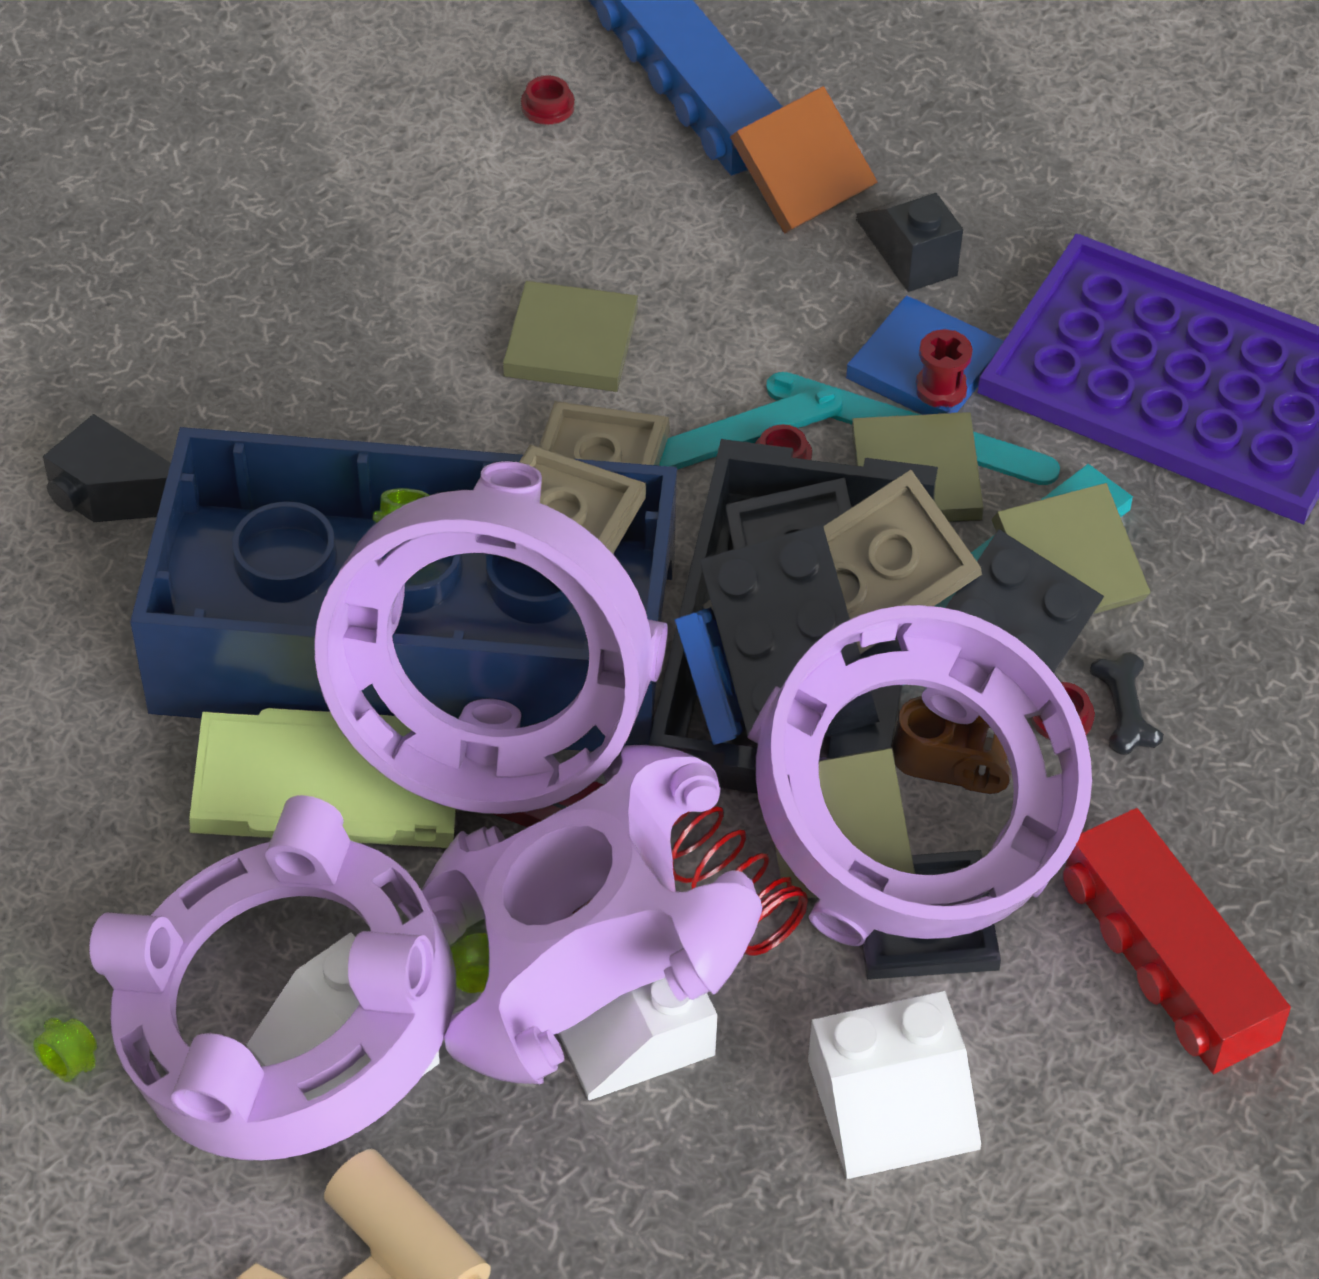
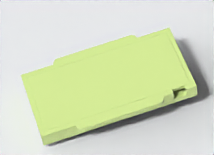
M274 708L264 709L259 715L202 712L189 817L190 833L272 838L286 801L291 797L303 795L321 799L334 806L341 813L343 828L350 841L448 848L454 840L455 808L422 798L383 775L353 747L342 733L331 712ZM380 715L401 736H405L412 731L396 716Z

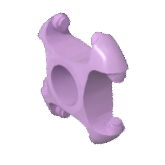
M649 745L623 746L621 754L603 772L607 783L582 800L506 840L496 826L489 829L482 827L469 835L461 831L436 863L421 891L442 928L449 945L461 937L468 927L482 919H486L489 942V977L485 990L477 1001L466 1007L463 1011L453 1014L444 1040L446 1050L454 1060L482 1075L497 1080L522 1084L544 1083L543 1077L556 1071L558 1064L564 1061L562 1049L554 1034L572 1027L620 995L665 977L672 992L679 1001L688 997L694 1000L709 991L715 995L741 960L755 932L762 912V906L752 880L740 871L726 872L719 876L712 884L699 886L687 892H676L670 844L672 825L680 815L688 811L701 812L709 810L718 802L720 787L717 774L710 764L682 751L666 747ZM592 899L587 905L571 915L576 909Z

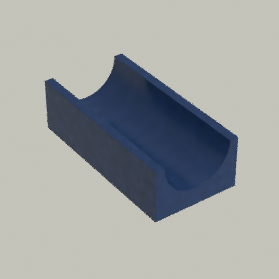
M180 427L130 621L148 714L202 718V712L259 715L262 710L267 708L330 712L321 690L315 663L316 625L325 596L357 543L376 523L401 506L438 493L473 490L481 477V470L485 466L503 461L519 462L523 455ZM575 459L646 483V498L613 555L625 569L638 591L647 619L661 622L666 580H672L675 561L677 467ZM391 550L381 558L384 559L391 552ZM464 553L444 557L426 565L412 575L405 583L402 612L398 626L392 635L395 652L402 669L415 688L442 711L459 719L464 707L473 701L481 699L502 700L519 709L521 712L520 728L546 721L557 715L582 690L589 668V646L585 628L580 616L567 596L552 581L537 570L518 561L495 554ZM654 681L649 683L642 705L624 746L649 745L654 723L656 682ZM372 684L361 690L379 715L395 716L382 701ZM594 725L583 737L566 747L565 750L582 751L587 748L589 752H593L603 744L605 735Z

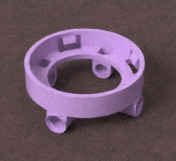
M503 461L489 464L481 470V477L473 490L444 492L420 498L401 506L376 523L357 543L341 567L325 596L316 625L315 663L318 680L328 708L349 742L373 767L404 789L427 800L464 811L507 814L535 810L563 801L594 782L609 768L622 750L640 710L650 681L657 682L666 649L667 623L647 619L638 591L616 557L583 526L566 515L541 504V473L536 468L519 462ZM391 550V552L384 559L381 558ZM464 553H486L519 561L546 576L567 596L580 616L585 628L589 646V668L582 690L557 715L546 721L520 728L521 712L519 709L502 700L481 699L473 701L464 707L459 719L436 707L408 679L397 658L393 645L392 635L400 620L405 583L412 575L426 565L444 557ZM372 684L390 711L412 731L405 736H401L376 712L361 690ZM594 725L605 735L603 744L591 753L585 748L561 764L552 755L575 743Z
M922 605L884 608L859 615L831 630L805 653L781 688L775 686L747 737L758 743L756 755L757 791L764 821L771 838L794 874L818 897L809 915V920L822 934L850 946L862 945L874 929L909 938H948L972 933L1006 918L1032 896L1037 898L1050 879L1065 863L1079 840L1089 809L1092 774L1088 742L1080 717L1063 685L1050 668L1031 649L1011 634L981 618L947 608ZM895 636H897L902 651L876 654L847 666L845 665L841 650L845 645L860 641V646L863 648L876 643L895 640ZM891 685L924 686L925 689L922 693L923 702L940 717L959 724H969L974 722L980 715L998 737L1007 755L1012 772L1014 791L1010 819L1002 828L988 855L978 862L955 872L941 875H917L901 872L874 861L862 853L844 836L831 817L822 795L819 781V754L823 737L830 722L847 703L868 691ZM1038 715L1042 718L1054 753L1059 757L1062 774L1051 777L1046 776L1040 746L1026 718ZM989 892L990 897H989V896H985V897L979 898V897H981V896H983V895H985L986 893Z
M294 796L286 801L270 842L239 851L202 870L173 892L151 916L120 913L102 914L97 919L90 938L92 965L97 973L106 977L114 989L111 1000L112 1037L116 1052L125 1071L157 1117L171 1132L203 1151L228 1158L272 1160L303 1155L335 1144L369 1126L396 1105L422 1077L444 1040V1035L448 1030L454 1009L456 970L453 955L447 938L418 884L404 868L390 857L376 849L350 841L343 828L341 813L326 801L311 796ZM295 896H312L343 904L355 911L368 924L371 932L363 931L356 936L348 959L349 983L360 1004L341 1028L315 1048L293 1059L260 1067L247 1047L229 1037L218 1034H200L193 1039L190 1047L183 1041L176 1018V999L183 974L202 944L216 930L235 916L272 900ZM391 900L398 904L399 908L409 919L407 923L403 924ZM149 1048L167 1073L162 1078L158 1074L153 1061H150ZM367 1054L371 1062L358 1073L327 1093L310 1101L306 1100L303 1095L304 1093L334 1079Z

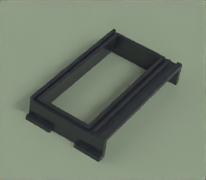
M721 439L679 617L703 610L702 605L710 600L700 559L731 550L732 537L726 504L845 478L851 506L854 507L909 470L913 471L935 502L938 467L866 457L863 467L792 458L793 448ZM676 626L649 739V746H661L679 750L710 764L717 774L720 788L758 793L756 783V747L728 743L713 745L712 741L687 738L697 691ZM895 636V640L877 643L860 655L861 659L876 654L902 650L897 636ZM891 685L871 690L880 722L831 735L827 757L819 756V760L892 747L903 685Z

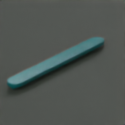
M778 372L768 378L766 391L771 398L778 401L820 386L830 385L789 372ZM836 388L843 396V407L837 415L830 418L852 425L853 418L920 414ZM973 432L978 466L1037 485H1050L1059 478L1060 465L1053 457Z
M820 386L672 436L667 439L659 466L677 467L678 470L716 457L721 439L756 443L762 433L771 426L785 424L801 428L833 417L842 410L843 396L834 387Z

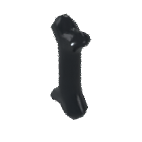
M1125 652L1117 660L1098 658L1090 667V673L1104 681L1111 689L1118 723L1117 728L1109 738V747L1120 755L1130 754L1137 746L1156 748L1162 743L1164 736L1160 730L1148 724L1142 717L1135 681L1143 670L1144 661L1133 652Z

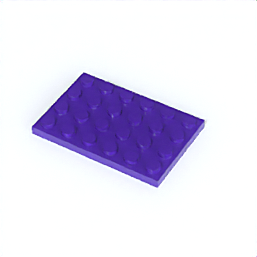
M1078 233L1075 234L980 376L978 393L1300 524H1305L1319 499V326Z

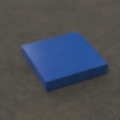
M906 295L847 364L846 378L921 415L957 413L978 388L980 376L1004 340ZM947 329L957 331L971 342L973 348L971 362L964 369V374L967 378L966 397L961 403L953 407H932L924 403L916 393L917 375L923 369V363L919 357L920 343L926 334L935 330Z
M709 607L675 619L712 743L715 745L735 739L746 730L715 614L712 608Z

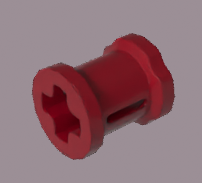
M942 329L926 334L921 340L919 357L923 363V369L917 375L916 393L924 403L932 407H953L961 403L966 397L967 378L964 374V369L971 362L973 348L971 342L963 334L954 330Z

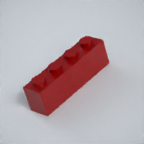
M1138 808L1132 809L1081 833L1078 842L1066 860L1063 871L1067 890L1077 903H1086L1099 920L1102 936L1109 948L1116 954L1123 953L1137 972L1138 983L1146 998L1155 1005L1161 1004L1174 1021L1176 1034L1183 1048L1193 1057L1199 1055L1211 1073L1215 1074L1280 1042L1291 1006Z

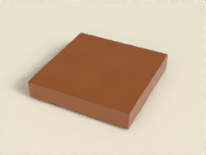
M824 86L745 126L730 136L784 233L797 228L878 183Z

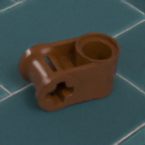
M922 696L912 698L903 704L898 716L892 751L895 766L904 774L915 778L962 786L966 790L985 794H995L1005 790L1011 780V768L1007 764L1008 758L1004 748L995 733L993 738L987 737L990 726L980 715L972 723L959 724L946 720L931 711L923 702ZM980 765L986 766L984 775L979 774Z

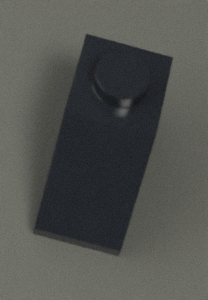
M937 193L905 197L857 213V222L907 292L958 276L963 228Z
M92 414L43 455L48 480L47 491L52 500L61 509L67 512L76 510L94 523L157 517L171 463L95 414Z

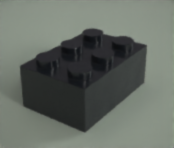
M823 524L700 559L747 734H749L775 686L779 688L783 686L796 664L817 641L831 630L850 620ZM857 642L845 645L842 648L841 654L846 666L861 659ZM871 691L847 703L834 716L823 738L880 722ZM750 740L752 747L758 748V743Z

